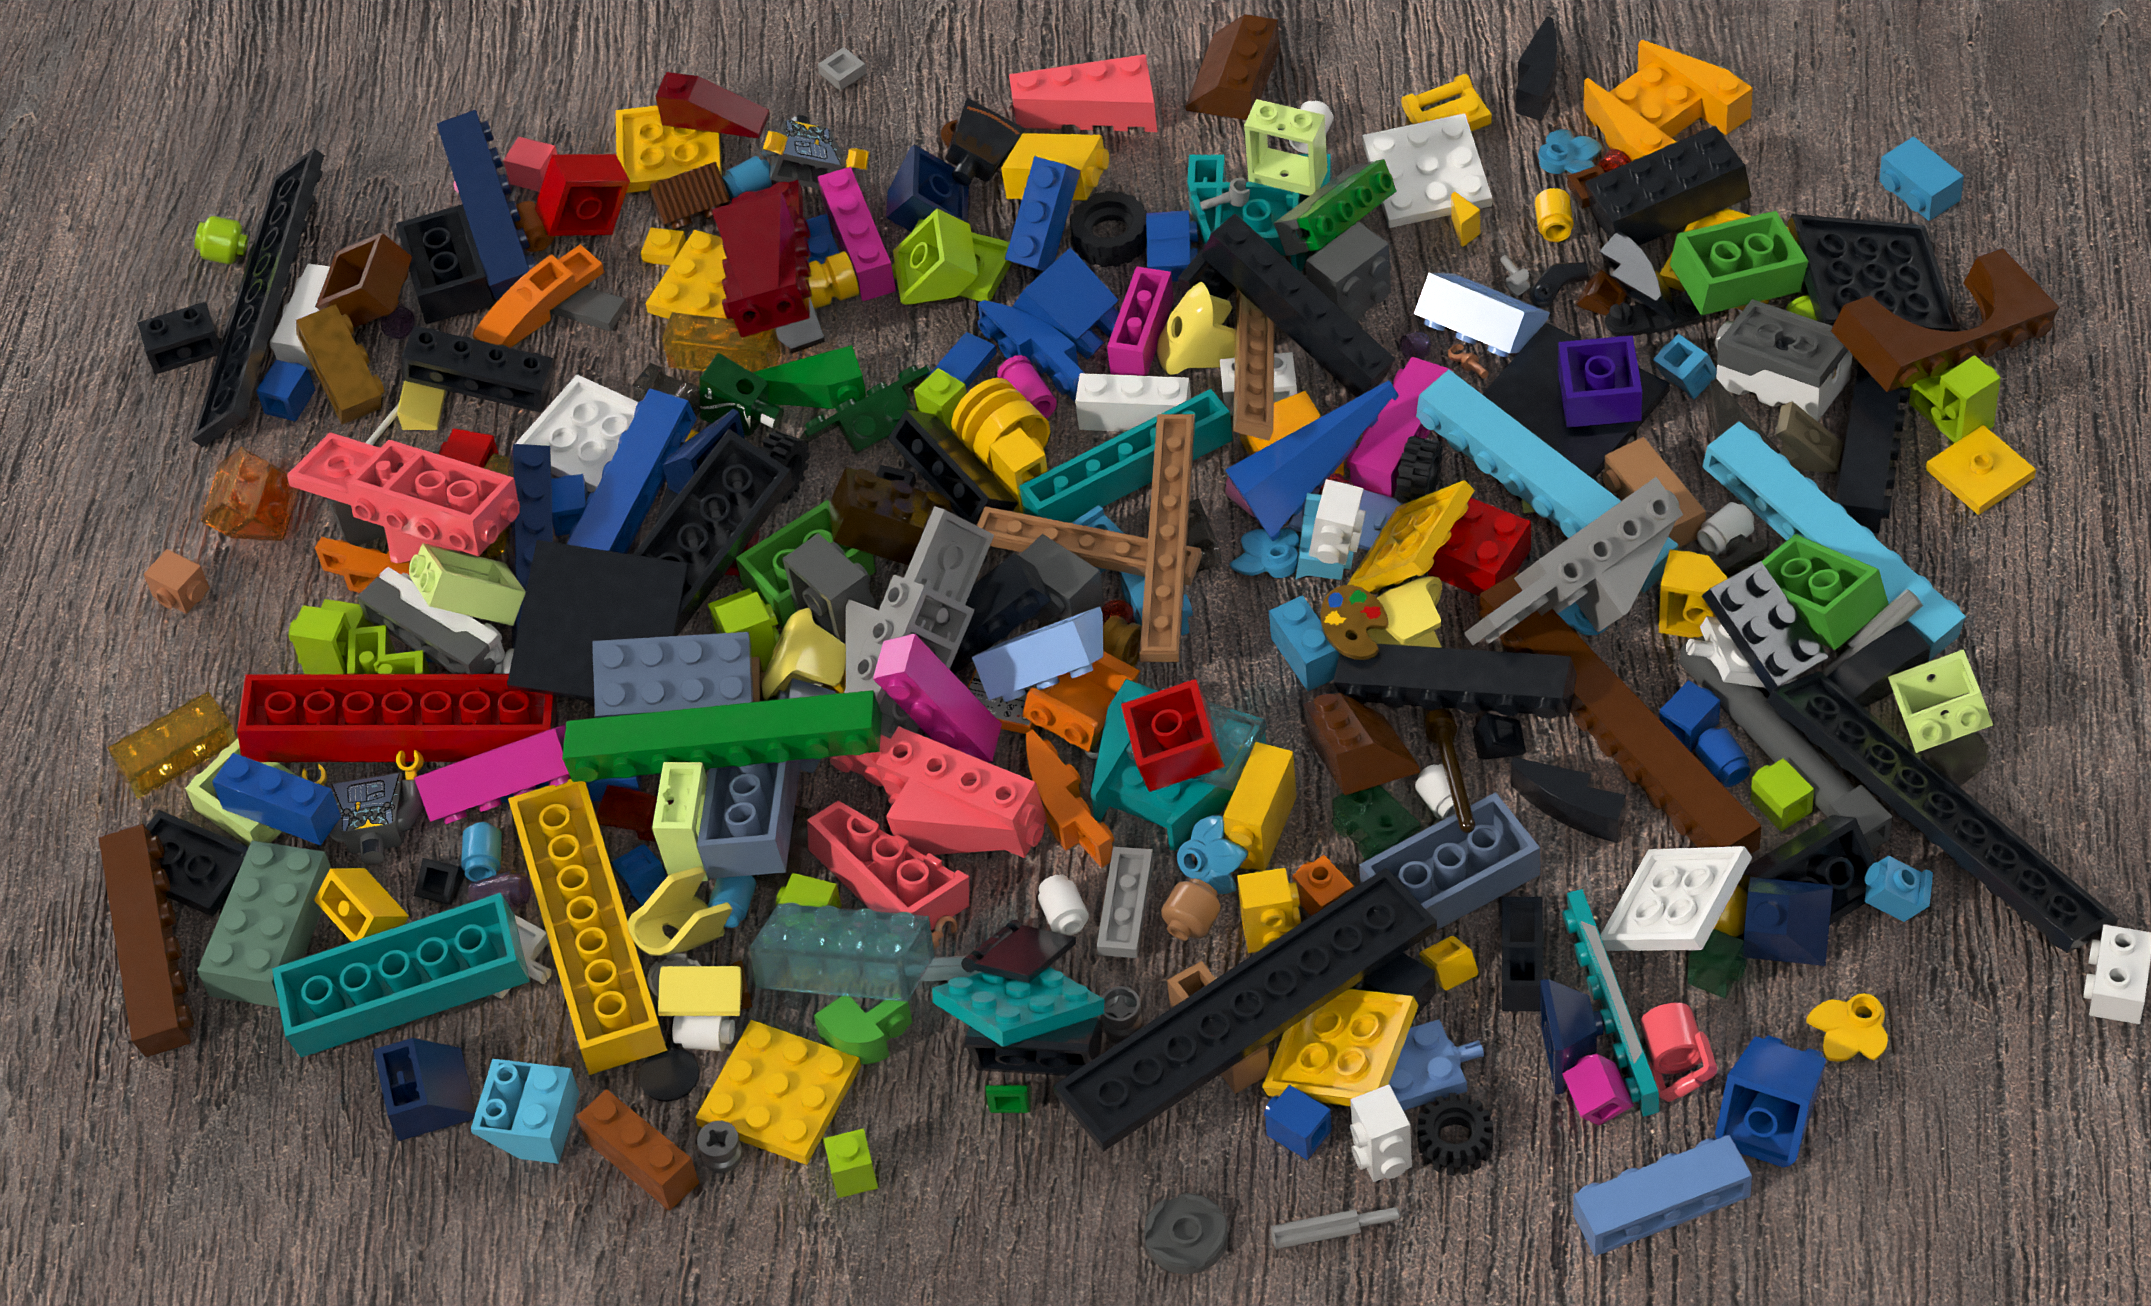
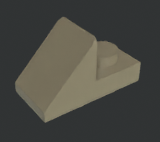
M1793 401L1781 406L1775 434L1783 441L1781 454L1788 459L1791 466L1795 469L1830 474L1836 472L1843 442Z

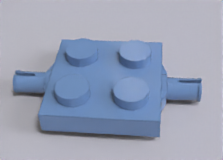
M1440 1019L1411 1027L1388 1084L1392 1088L1402 1110L1434 1102L1435 1098L1440 1095L1444 1099L1449 1097V1093H1456L1457 1095L1467 1092V1081L1461 1070V1063L1484 1057L1482 1045L1479 1040H1476L1475 1042L1456 1047L1447 1038Z

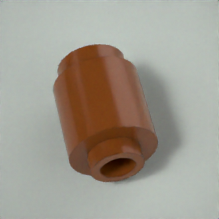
M523 201L516 205L521 217V221L515 222L517 229L524 228L530 248L525 250L530 252L542 251L551 245L555 236H548L534 209L536 204L532 201Z

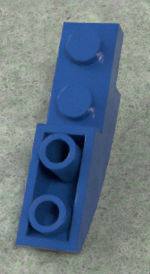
M986 300L979 302L980 319L978 320V326L983 335L988 339L992 337L1007 359L1017 355L1026 356L1040 373L1043 374L1045 372L1052 379L1059 393L1062 395L1067 394L1075 402L1080 373H1084L1078 367L1076 345L1063 333L1034 315L1001 303Z

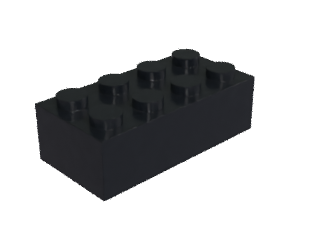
M1716 126L1702 130L1690 137L1667 145L1660 150L1635 159L1609 172L1602 173L1585 182L1592 214L1609 239L1619 230L1638 246L1752 197L1744 162Z

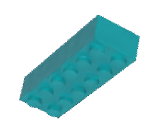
M502 893L272 968L285 1037L301 1058L530 982L515 915Z

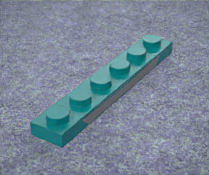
M1580 889L1567 893L1568 909L1562 911L1563 920L1568 934H1576L1578 943H1575L1574 947L1580 966H1588L1591 976L1587 977V984L1593 1001L1598 999L1601 1001L1603 1009L1599 1011L1602 1017L1605 1034L1612 1033L1616 1043L1612 1044V1051L1618 1068L1625 1067L1629 1077L1624 1079L1626 1089L1632 1103L1638 1102L1643 1117L1659 1113L1658 1088L1584 891Z

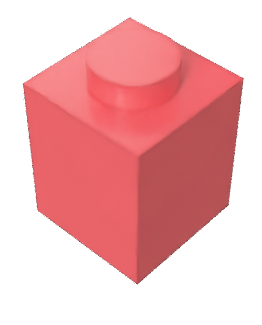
M518 137L503 160L509 183L540 192L551 155L557 154L555 145Z

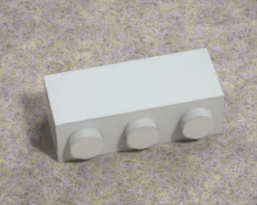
M307 264L302 277L297 279L294 294L290 302L285 304L282 319L270 339V347L274 350L277 360L299 363L309 370H314L296 335V320L319 311L315 306L328 274L329 266Z
M1080 373L1075 400L1079 430L1126 432L1156 417L1157 414H1161L1191 399L1189 378Z

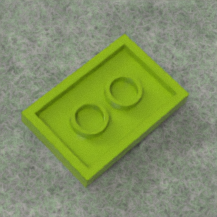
M919 219L913 231L924 221L923 219ZM971 232L978 277L973 284L967 286L958 296L977 301H991L1012 262L1005 260L1010 242ZM894 262L892 265L893 277L897 279Z

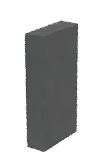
M585 286L551 309L550 313L611 332L628 306L626 298Z

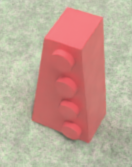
M1146 54L1009 74L1016 124L1023 128L1061 129L1063 125H1075L1080 130H1093L1095 125L1113 126L1114 131H1128L1129 127H1145V132H1157L1155 103Z
M839 800L807 819L808 850L906 946L921 938L925 931L935 929V924L939 918L943 916L953 917L969 907L968 875L959 870L955 873L942 866V860L930 853L926 856L909 847L908 840L897 834L891 836L879 829L878 823Z

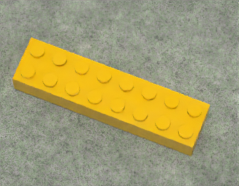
M569 779L568 782L558 786L550 785L508 798L588 1074L598 1073L667 1051L636 946L628 931V920L586 782H573L572 779Z

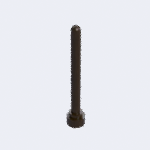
M1436 709L1428 713L1424 719L1426 735L1429 740L1438 745L1459 828L1464 833H1471L1475 829V821L1453 744V738L1457 733L1456 721L1450 711Z

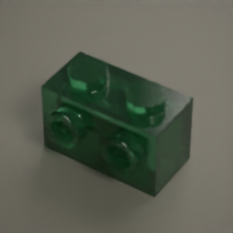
M1381 785L1348 795L1341 793L1332 800V824L1342 837H1349L1358 846L1360 853L1366 860L1421 832V823Z

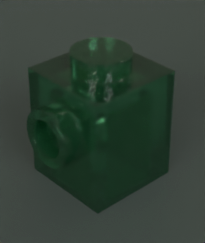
M1713 929L1703 949L1692 950L1689 956L1687 984L1726 999L1734 982L1741 980L1747 967L1748 960L1743 958L1744 941Z

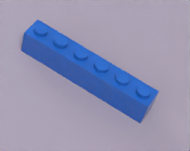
M649 388L644 399L637 404L634 418L628 430L621 434L618 448L612 460L605 464L602 471V479L595 492L588 496L583 515L579 522L575 523L571 528L568 545L627 553L666 479L663 464L673 452L679 449L680 442L686 441L697 419L688 400Z

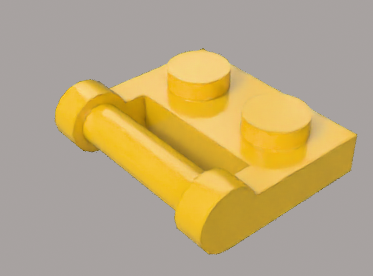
M1466 73L1456 76L1453 82L1421 94L1414 95L1411 93L1401 97L1403 110L1412 124L1464 113L1471 131L1492 124L1491 112L1474 90L1471 80ZM1458 94L1461 96V98L1423 112L1420 109Z

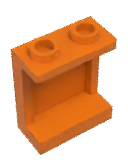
M1103 651V657L1092 663V671L1075 678H1071L1070 673L1067 672L1058 676L1060 682L1041 690L1032 687L1027 693L1022 716L1032 721L1035 725L1041 726L1060 736L1067 742L1090 752L1103 734L1110 703L1126 679L1137 683L1140 670Z

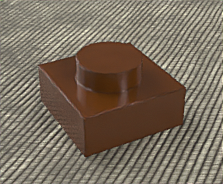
M1601 165L1567 175V186L1582 209L1590 207L1585 182L1605 173Z

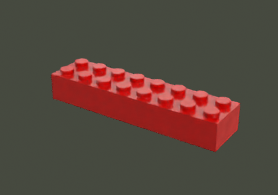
M245 674L237 734L241 756L258 762H396V756L399 751L405 752V762H414V750L421 753L424 762H459L555 728L557 698L554 695L510 689L507 686L509 674Z

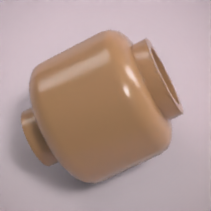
M1196 878L1177 883L1161 910L1162 918L1168 925L1167 931L1174 937L1187 941L1189 937L1203 938L1206 936L1221 910L1220 902L1217 899V891L1208 883Z

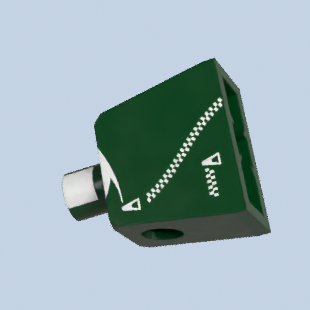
M717 353L699 378L700 419L712 424L732 409H735L739 412L745 436L752 435L760 423L775 429L782 420L784 409L769 402V384L767 381L724 355Z

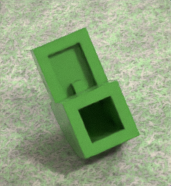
M899 991L867 1013L858 1006L848 993H845L814 1015L819 1037L828 1047L859 1057L861 1064L864 1065L888 1058L890 1055L886 1041L900 1036L913 1023L909 1003Z

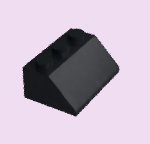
M1831 815L1749 864L1739 882L1747 894L1750 877L1833 885L1829 924L1831 925L1866 903L1865 893L1867 884L1865 883V876L1868 868L1876 863L1857 819Z
M1090 1018L1002 1047L974 1028L969 1027L965 1045L974 1067L978 1071L1069 1076L1100 1055L1102 1028L1098 1018Z

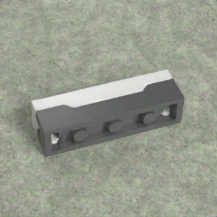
M387 567L379 574V577L377 576L357 596L366 620L376 626L386 625L390 635L416 651L423 650L427 658L453 674H489L505 656L501 643L502 636L495 627L488 623L483 625L473 619L472 616L429 607L407 573L399 574Z

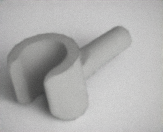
M1235 178L1231 181L1228 192L1200 202L1202 211L1229 202L1237 207L1246 205L1250 195V189L1245 190L1246 179Z
M1503 255L1500 260L1510 273V276L1506 278V286L1517 297L1531 288L1530 284L1526 281L1529 278V272L1525 268L1519 270L1508 255Z

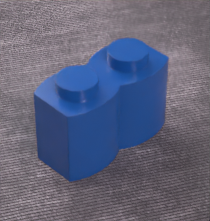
M1189 210L1146 213L1147 266L1150 269L1171 272L1172 282H1179L1178 277L1198 254V248H1191V243L1198 242L1197 221H1190Z

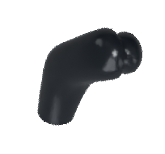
M1586 262L1555 263L1551 265L1532 288L1530 293L1532 303L1540 308L1548 307L1552 304L1562 286L1588 280Z

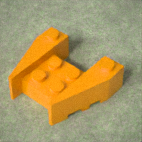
M1641 40L1638 42V72L1610 92H1607L1589 78L1584 80V111L1594 126L1600 128L1605 136L1606 144L1610 150H1614L1620 158V164L1623 166L1667 145L1676 143L1672 138L1699 118H1703L1712 126H1716L1723 134H1729L1751 118L1753 87L1727 69Z

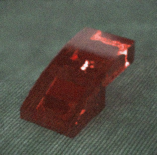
M607 785L596 815L598 824L636 830L639 840L657 842L652 829L657 797L624 787Z

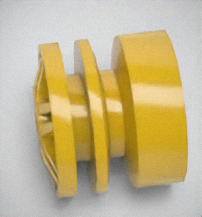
M998 377L985 380L973 387L957 405L951 421L953 434L992 473L993 466L989 445L996 442L1000 437L1021 428L1030 439L1035 437L1044 449L1050 435L1049 421L1007 379Z

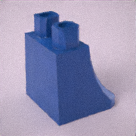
M1071 247L1028 285L1012 306L1034 315L1056 328L1076 345V350L1087 359L1092 357L1104 344L1092 329L1098 326L1110 338L1119 312L1114 308L1119 300Z
M1769 1035L1764 1039L1755 1036L1728 1073L1715 1131L1716 1138L1719 1139L1730 1135L1741 1154L1780 1167H1789L1793 1164L1799 1155L1808 1122L1819 1094L1827 1060L1823 1058V1053L1810 1048L1803 1051L1786 1046L1782 1039Z

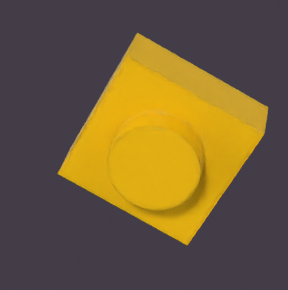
M650 227L641 251L643 263L670 266L686 242L684 231Z

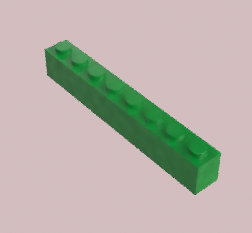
M874 690L571 720L566 722L562 759L573 782H591L598 779L630 778L639 775L661 774L663 762H702L704 769L708 770L710 768L743 767L751 764L783 763L791 760L811 758L822 759L832 756L862 755L864 753L880 752L882 713Z

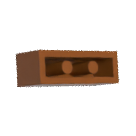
M607 1089L576 1116L585 1142L669 1211L699 1184L692 1158Z

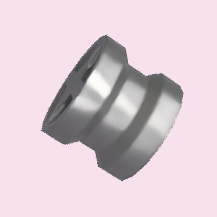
M713 1121L706 1124L700 1130L697 1144L702 1160L710 1171L726 1173L735 1169L740 1164L743 1157V1149L739 1142L738 1133L733 1125L725 1121ZM718 1142H725V1145H719Z

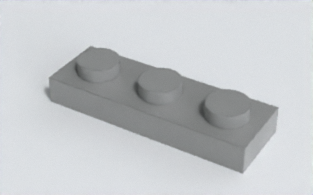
M1113 847L1097 941L1098 955L1138 958L1154 859L1153 849Z

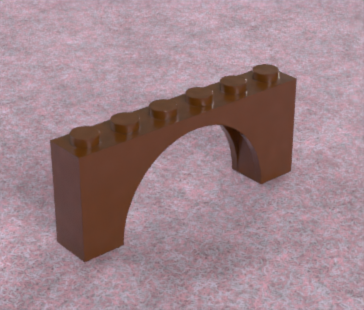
M2002 248L1977 257L1963 282L1975 298L1982 317V324L1980 326L1958 332L1928 329L1900 318L1870 295L1845 304L1831 332L1883 389L1889 392L1900 387L1908 388L1915 382L1927 377H1937L1943 371L1960 365L1974 355L1978 358H1988L1999 350L2007 347L2015 348L2023 341L2034 337L2041 338L2053 327L2052 321L2060 307Z

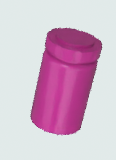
M1017 355L1004 361L998 369L997 377L1007 379L1046 419L1051 416L1057 406L1056 398L1026 356Z

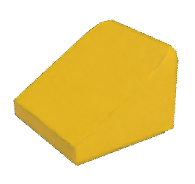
M1453 192L1451 194V219L1459 243L1463 247L1480 235V209L1460 194Z
M1450 936L1419 953L1420 959L1425 966L1435 971V980L1444 990H1449L1478 975V968L1472 950L1455 936Z

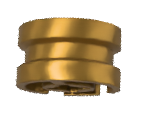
M1111 616L1103 625V651L1135 668L1140 659L1138 649L1142 626L1136 623L1128 625L1125 619Z

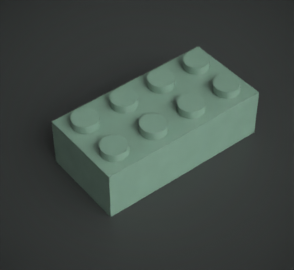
M251 841L197 970L210 997L279 1008L272 968L302 959L305 955L322 913V909L314 901V898L331 868L324 851Z

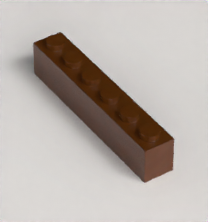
M144 824L98 837L131 1040L145 1057L190 1044L189 1028L194 1026V1020L191 1010L185 1004L183 993L188 992V986L182 970L178 968L177 959L182 958V951L178 939L172 933L171 925L176 924V917L170 902H167L166 892L170 891V883L160 863V858L165 856L162 842L158 835L152 836Z

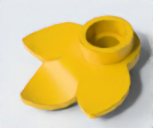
M1857 994L1847 1002L1833 999L1827 1000L1816 1006L1806 1018V1022L1809 1025L1826 1032L1823 1042V1053L1829 1061H1846L1853 1058L1859 1051L1865 1057L1876 1060L1887 1047L1888 1035L1882 1026L1885 1011L1879 1000L1870 994ZM1867 1014L1869 1018H1860L1857 1015Z

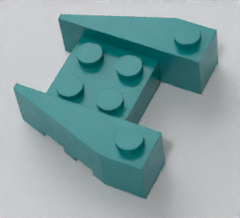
M1224 154L1189 155L1187 178L1189 206L1194 221H1197V229L1203 247L1211 233L1235 213L1278 253L1286 256L1274 222L1309 196L1254 182H1246L1245 190L1250 189L1249 200L1246 205L1237 207L1229 202L1202 211L1200 202L1229 191L1231 182L1226 180ZM1297 154L1308 157V154ZM1327 154L1328 171L1320 188L1332 180L1331 154ZM1311 251L1289 255L1291 256V264L1300 273Z
M1126 679L1107 710L1091 789L1094 819L1100 822L1111 806L1167 828L1169 849L1176 851L1184 842L1191 838L1193 827L1198 821L1208 816L1219 815L1225 809L1224 805L1233 795L1255 742L1266 744V734L1261 729L1230 718L1218 737L1225 765L1224 768L1149 792L1136 765L1121 704L1158 691Z

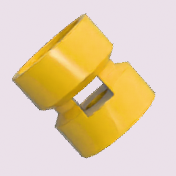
M846 251L827 256L823 264L817 260L809 262L811 269L809 284L812 292L810 299L814 309L831 304L833 297L841 301L859 295L855 272Z

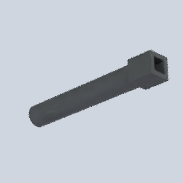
M1704 636L1699 637V638H1697V637H1693V638H1692V639H1695V640L1705 641ZM1687 642L1684 643L1680 650L1679 664L1701 687L1709 689L1720 699V706L1775 763L1784 758L1814 788L1813 803L1827 817L1838 815L1856 818L1871 851L1890 840L1893 816L1862 785L1855 788L1791 722L1783 719L1778 711L1766 702L1768 698L1756 686L1723 682L1718 668L1707 657L1688 655V652H1686Z

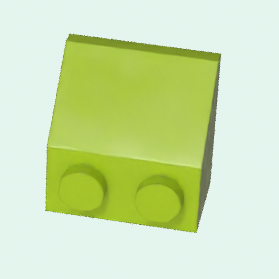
M937 208L893 250L900 303L905 305L957 297L967 286L973 284L978 277L970 224Z

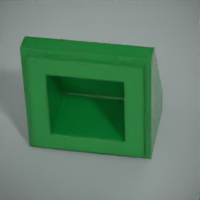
M986 1085L985 1092L989 1112H1031L1032 1086Z

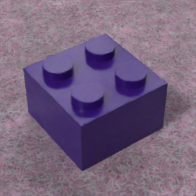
M1633 335L1558 342V375L1566 427L1641 421L1642 387Z

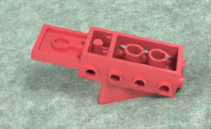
M330 432L287 474L289 486L351 505L353 517L383 526L385 528L390 559L394 563L411 561L415 554L418 555L422 543L458 552L462 551L479 557L520 513V503L517 498L514 477L393 440H388L380 448Z
M900 726L897 727L891 739L881 735L880 752L829 757L830 763L838 770L845 773L850 771L863 775L870 783L876 786H884L889 803L892 805L886 818L893 836L897 834L908 840L909 847L923 855L928 853L940 855L1006 850L1025 858L1031 847L1037 846L1043 836L1047 818L1035 781Z

